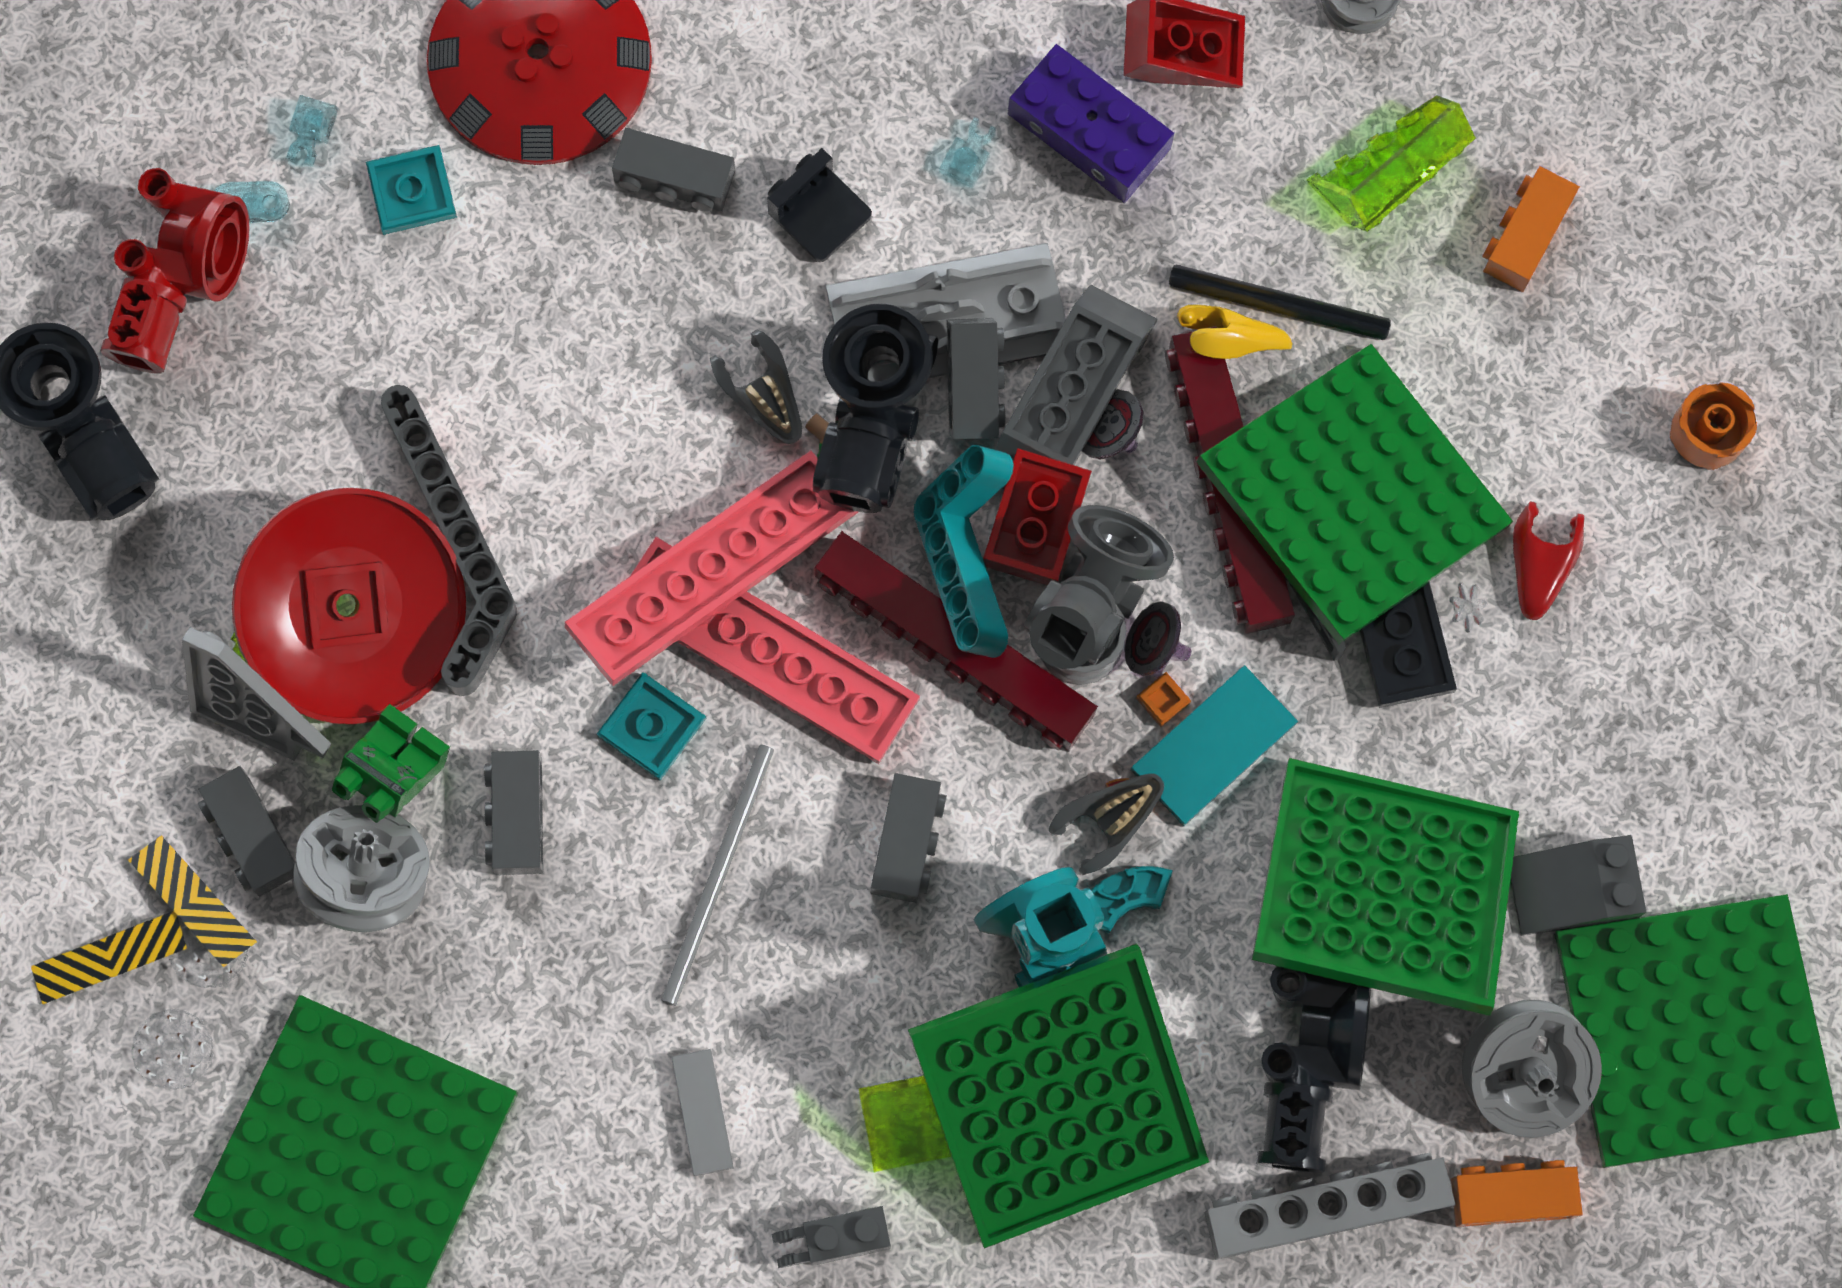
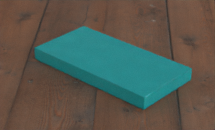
M1244 665L1136 762L1130 770L1136 776L1156 774L1162 779L1164 791L1159 801L1185 826L1298 723V720Z

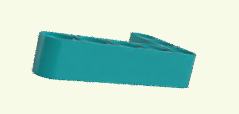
M972 445L920 493L915 501L913 513L958 648L964 652L995 658L1000 656L1006 649L1008 631L969 518L1007 484L1013 473V460L1005 452Z

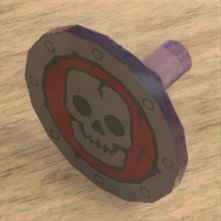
M1117 389L1082 452L1090 458L1101 460L1114 457L1124 450L1127 453L1135 451L1138 446V442L1135 439L1143 424L1144 411L1140 401L1129 391Z
M1163 601L1152 603L1142 610L1134 620L1128 632L1124 649L1125 661L1130 671L1141 676L1152 675L1159 678L1172 656L1182 661H1187L1190 658L1191 648L1179 643L1181 620L1175 606Z

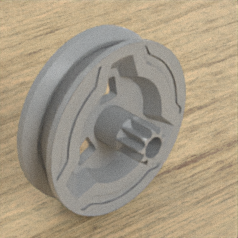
M362 805L345 806L330 810L317 817L305 828L297 844L293 883L301 903L312 915L324 923L353 932L380 931L406 920L418 908L424 897L429 872V852L421 834L411 823L399 815L393 817L388 814L375 823L361 810ZM338 849L349 855L343 861H340L332 852ZM387 857L394 859L395 863L386 867H382L378 860Z
M1521 1000L1504 1005L1492 1012L1491 1016L1484 1018L1471 1034L1462 1060V1076L1465 1088L1483 1116L1493 1126L1503 1132L1529 1138L1557 1133L1578 1120L1594 1100L1602 1073L1600 1053L1589 1032L1569 1011L1557 1004L1543 1000ZM1538 1036L1547 1037L1544 1052L1532 1048ZM1512 1068L1514 1079L1498 1082L1497 1074Z

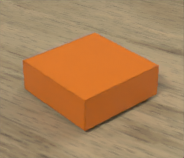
M1167 672L1136 696L1139 703L1160 727L1191 703L1189 697Z

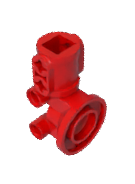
M152 168L141 175L138 181V190L144 199L164 218L158 235L157 249L146 247L137 239L125 240L116 248L114 253L115 264L128 277L123 280L108 327L109 338L103 340L100 352L108 359L126 367L143 372L161 374L165 370L167 357L179 324L178 313L184 311L187 303L184 295L218 302L226 298L236 285L248 249L249 215L244 201L238 196L176 183L165 170Z

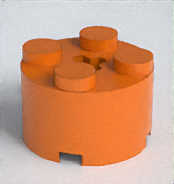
M1720 382L1719 384L1698 386L1686 397L1673 416L1670 431L1671 442L1678 453L1693 465L1708 470H1715L1726 466L1743 452L1756 433L1757 422L1754 404L1743 390L1729 383ZM1711 422L1715 423L1718 427L1716 429L1710 425Z

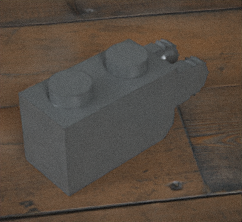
M883 1206L803 1222L802 1227L772 1234L773 1243L780 1244L806 1237L808 1252L791 1253L778 1258V1268L811 1262V1266L891 1249Z

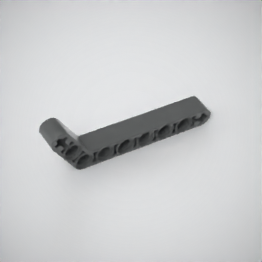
M394 385L383 393L381 398L382 409L441 532L456 555V562L476 602L441 669L442 677L449 691L458 696H468L479 687L516 619L517 608L505 579L416 396L408 387ZM398 402L403 403L410 419L404 422L395 406ZM414 434L426 436V440L420 446L414 447L407 444L409 438ZM431 467L442 469L441 475L434 480L423 478L425 471ZM447 500L459 502L457 509L452 513L447 514L439 511L442 503ZM470 533L475 536L473 543L467 547L456 545L457 538L462 534ZM479 567H488L492 571L486 580L476 581L472 579L474 570ZM502 600L508 603L506 611L502 614L493 615L488 612L489 606L494 601ZM475 635H488L490 639L485 647L475 649L470 646V641ZM463 653H465L470 658L468 663ZM466 666L469 677L467 679L461 677L456 682L453 673L455 671L461 673Z

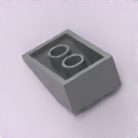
M1632 835L1590 840L1513 857L1511 884L1521 936L1637 919L1646 913Z

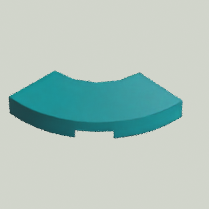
M1154 866L1132 867L1113 874L1096 884L1091 891L1096 897L1104 915V922L1100 930L1110 933L1117 920L1129 911L1143 907L1160 909L1173 870Z

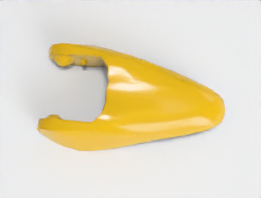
M1195 304L1186 305L1180 308L1177 313V319L1183 327L1197 329L1190 336V344L1195 352L1204 356L1231 359L1263 350L1291 349L1293 345L1290 336L1284 330L1227 308Z

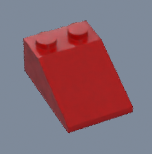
M1135 0L1127 5L1123 76L1151 83L1241 88L1243 86L1245 16L1185 0Z
M1017 448L1013 460V473L1005 486L984 553L983 561L985 567L1046 586L1051 580L1058 582L1071 542L1068 533V523L1074 511L1082 505L1092 471Z

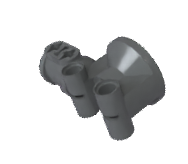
M1086 505L1074 511L1068 523V533L1080 554L1077 552L1074 554L1060 583L1053 580L1050 581L1035 602L1024 624V627L1030 630L1029 634L1033 649L1038 657L1047 664L1060 669L1076 668L1087 661L1095 665L1105 649H1109L1124 619L1130 618L1144 592V588L1133 582L1159 579L1165 576L1171 567L1174 553L1167 540L1152 526L1129 513L1102 505ZM1116 605L1125 618L1116 614Z

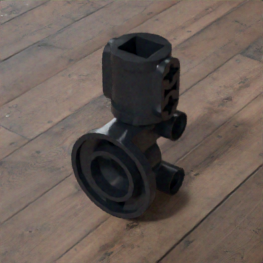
M869 304L856 308L836 322L824 343L822 354L824 373L831 388L840 399L836 409L835 423L830 422L825 432L814 472L813 492L818 493L822 499L845 509L864 513L881 512L882 507H891L905 460L907 441L913 440L917 430L919 408L903 404L914 398L925 385L935 363L938 350V336L927 334L920 321L900 307L889 304ZM878 361L895 362L899 366V370L888 379L882 381L868 380V372L871 366Z
M58 323L28 325L12 333L0 345L1 411L10 420L22 427L43 431L38 434L40 440L54 459L56 466L92 521L97 518L103 521L112 520L129 513L152 495L155 490V482L160 479L105 394L97 398L101 386L102 373L96 352L83 335L68 326ZM58 378L69 380L67 389L58 397L50 400H41L40 394L43 387Z
M1276 966L1272 971L1270 982L1277 1002L1288 1008L1297 1006L1303 1008L1299 1046H1289L1282 1042L1274 1043L1264 1050L1261 1058L1263 1070L1270 1081L1265 1083L1263 1094L1269 1097L1264 1150L1257 1152L1256 1164L1291 1171L1325 1172L1326 1160L1320 1158L1325 1106L1326 1104H1332L1333 1091L1329 1087L1359 1091L1361 1089L1371 988ZM1287 978H1294L1300 982L1297 990L1289 993L1282 991L1279 987L1281 982ZM1278 1057H1286L1292 1061L1291 1067L1284 1073L1273 1072L1270 1069L1271 1063ZM1295 1099H1301L1303 1107L1307 1108L1300 1109L1298 1116H1293L1290 1108L1287 1107L1293 1106ZM1291 1139H1297L1299 1147L1303 1149L1295 1150L1294 1156L1289 1157L1286 1149L1282 1147L1289 1146Z

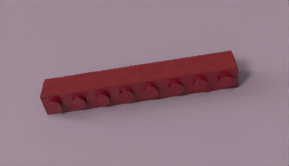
M1194 331L1173 335L1169 349L1165 350V360L1169 372L1175 371L1179 385L1174 386L1177 405L1179 408L1185 407L1188 420L1184 421L1186 439L1189 444L1195 443L1198 456L1193 457L1194 468L1197 478H1204L1207 492L1203 493L1205 510L1208 516L1214 514L1217 528L1213 529L1215 547L1218 552L1224 551L1227 565L1222 566L1224 581L1227 588L1233 587L1237 601L1232 602L1235 621L1237 625L1243 624L1246 634L1291 624L1295 613L1284 574L1196 462L1201 454L1244 427L1226 360L1204 356L1195 352L1190 344V336Z
M843 531L840 532L815 566V577L818 579L817 585L823 591L834 597L839 593L850 601L848 606L855 613L863 618H868L871 615L882 623L880 628L887 635L896 640L903 637L914 645L912 650L919 657L928 662L935 659L946 667L944 672L951 679L960 684L967 681L978 689L976 691L978 697L992 706L999 703L1010 711L1008 716L1018 725L1024 728L1031 725L1042 733L1040 738L1053 749L1060 750L1063 747L1070 751L1096 715L1097 705L1008 644L1005 651L995 658L960 650L955 642L942 600Z

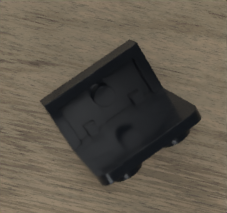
M821 148L815 155L808 154L803 157L795 168L796 172L787 180L784 178L778 180L770 188L769 196L767 197L768 214L818 262L826 261L872 217L870 207L833 173V158Z

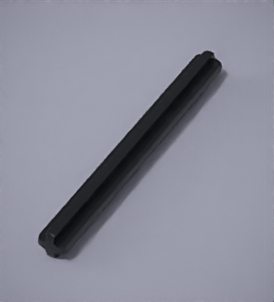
M1177 264L1172 267L1169 278V285L1172 287L1381 340L1387 338L1391 327V320L1386 317Z

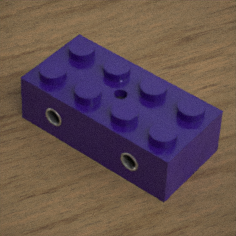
M1057 43L1009 97L1008 115L1123 203L1127 202L1172 147L1175 134L1172 130Z

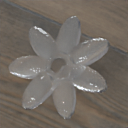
M1461 582L1458 584L1460 597L1452 596L1449 598L1455 612L1452 621L1457 623L1463 620L1464 629L1469 633L1472 631L1474 622L1477 625L1484 624V618L1478 610L1485 608L1487 602L1477 599L1479 595L1477 584L1472 585L1468 590L1467 586Z

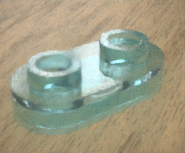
M227 182L215 189L217 192L240 197L247 207L249 223L275 222L282 219L289 211L290 200L287 192L277 182ZM270 199L277 201V205L274 208L268 209L264 207L265 203Z

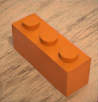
M1539 166L1533 178L1526 174L1516 193L1517 196L1522 198L1518 207H1508L1499 224L1505 231L1500 240L1492 237L1482 256L1488 260L1483 272L1524 292L1580 186Z
M1564 1160L1540 1162L1541 1169L1525 1170V1163L1501 1165V1172L1485 1173V1166L1461 1168V1175L1451 1178V1188L1455 1201L1456 1227L1580 1217L1583 1215L1577 1166L1565 1167Z

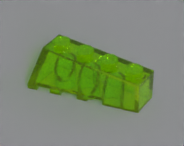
M1438 95L1434 96L1397 120V129L1392 132L1377 133L1366 140L1368 145L1366 149L1352 158L1347 154L1334 161L1335 169L1322 177L1318 172L1306 179L1308 184L1347 224L1368 232L1378 226L1383 221V218L1398 205L1406 202L1414 191L1426 181L1435 177L1443 166L1459 156L1465 147L1476 139L1459 103Z

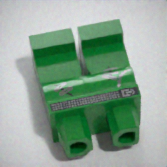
M389 704L380 714L377 723L343 756L340 771L333 782L332 791L343 800H349L357 791L367 798L363 802L361 810L375 823L388 814L396 817L402 811L403 806L407 805L444 768L450 746L423 727L416 732L418 724Z

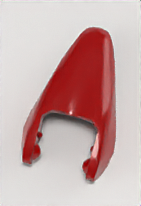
M1532 501L1523 509L1514 526L1513 554L1521 612L1527 619L1538 620L1547 613L1557 598L1581 554L1584 545L1585 519L1583 514L1577 513L1570 520L1572 532L1570 533V542L1568 544L1556 545L1544 542L1531 531L1533 520L1539 513L1536 506L1537 503Z

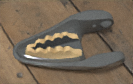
M759 330L751 333V344L758 348L768 364V369L761 377L743 387L734 386L730 373L725 368V361L716 355L712 356L710 363L717 383L751 418L783 443L792 444L801 438L802 423L787 367L778 345L768 335Z
M1143 774L1080 797L1065 805L1055 815L1049 826V832L1052 836L1062 835L1065 833L1066 827L1069 824H1073L1080 816L1087 815L1091 817L1106 835L1109 845L1106 850L1096 853L1092 859L1083 860L1079 872L1082 875L1098 871L1109 865L1120 854L1161 798L1164 791V783L1156 774Z

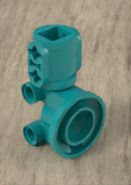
M1072 867L1048 872L1014 888L991 902L974 917V922L980 932L1013 939L1021 955L1019 963L1022 971L1014 974L1018 987L1107 955L1106 946L1098 932L1104 922L1103 912L1096 897L1088 887L1083 890L1076 888L1079 879Z

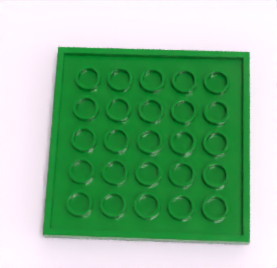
M1372 344L1204 452L1196 461L1338 644L1348 639L1513 523V520Z
M1289 758L1285 770L1251 960L1491 1016L1496 997L1519 811Z
M1788 894L1554 933L1570 1012L1592 1036L1601 1057L1602 1073L1600 1085L1590 1108L1603 1168L1840 1129Z
M1137 943L908 1029L984 1249L1209 1163L1142 951Z
M299 995L193 1217L351 1288H428L518 1092Z

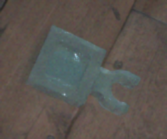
M300 95L289 127V131L298 135V137L290 145L286 157L289 160L295 161L298 152L306 149L307 156L304 163L313 167L317 156L315 150L316 142L328 143L339 108L333 104Z
M975 117L969 126V138L967 141L956 136L939 168V173L972 189L990 158V152L982 149V147L988 145L996 133V128L991 126L986 135L980 136L976 134L975 129L979 124V119Z

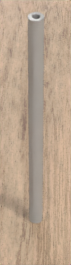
M759 745L661 999L663 1002L674 1006L677 1005L772 758L774 749L769 746Z

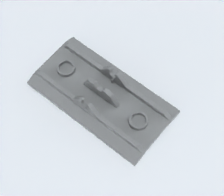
M1048 243L826 285L834 325L848 312L861 306L889 304L908 311L920 321L927 334L938 336L937 355L928 378L948 375L947 319L993 318L997 322V328H1003L1004 350L998 351V365L1046 356L1066 320ZM878 361L871 366L868 372V380L882 381L888 379L899 370V366L895 362Z

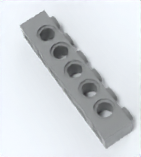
M1431 1153L1408 1157L1409 1165L1393 1168L1392 1161L1369 1166L1370 1174L1354 1177L1353 1170L1329 1175L1331 1181L1329 1183L1315 1185L1314 1179H1307L1291 1183L1292 1191L1276 1194L1275 1187L1251 1192L1252 1200L1237 1203L1236 1196L1212 1201L1213 1208L1206 1210L1204 1214L1215 1260L1451 1208L1455 1206V1201L1444 1157L1432 1160ZM1400 1177H1408L1414 1182L1416 1192L1413 1198H1405L1399 1194L1397 1181ZM1360 1186H1370L1375 1190L1377 1201L1373 1207H1366L1358 1200L1357 1193ZM1322 1194L1332 1195L1337 1200L1338 1210L1335 1215H1325L1319 1209L1318 1200ZM1282 1203H1291L1297 1207L1299 1219L1296 1224H1287L1281 1220L1279 1208ZM1250 1211L1259 1217L1260 1228L1256 1233H1248L1241 1228L1239 1219L1243 1212Z

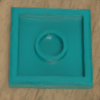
M440 145L366 162L383 235L457 218Z
M642 672L597 732V736L661 781L707 718L693 706Z

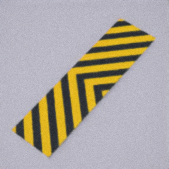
M162 835L128 859L223 968L257 943Z
M172 911L31 966L43 1005L187 949L178 917Z

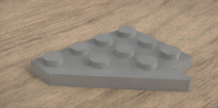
M189 627L182 638L190 712L295 761L301 748L324 758L331 746L329 740L224 643L219 636L210 631L200 632Z

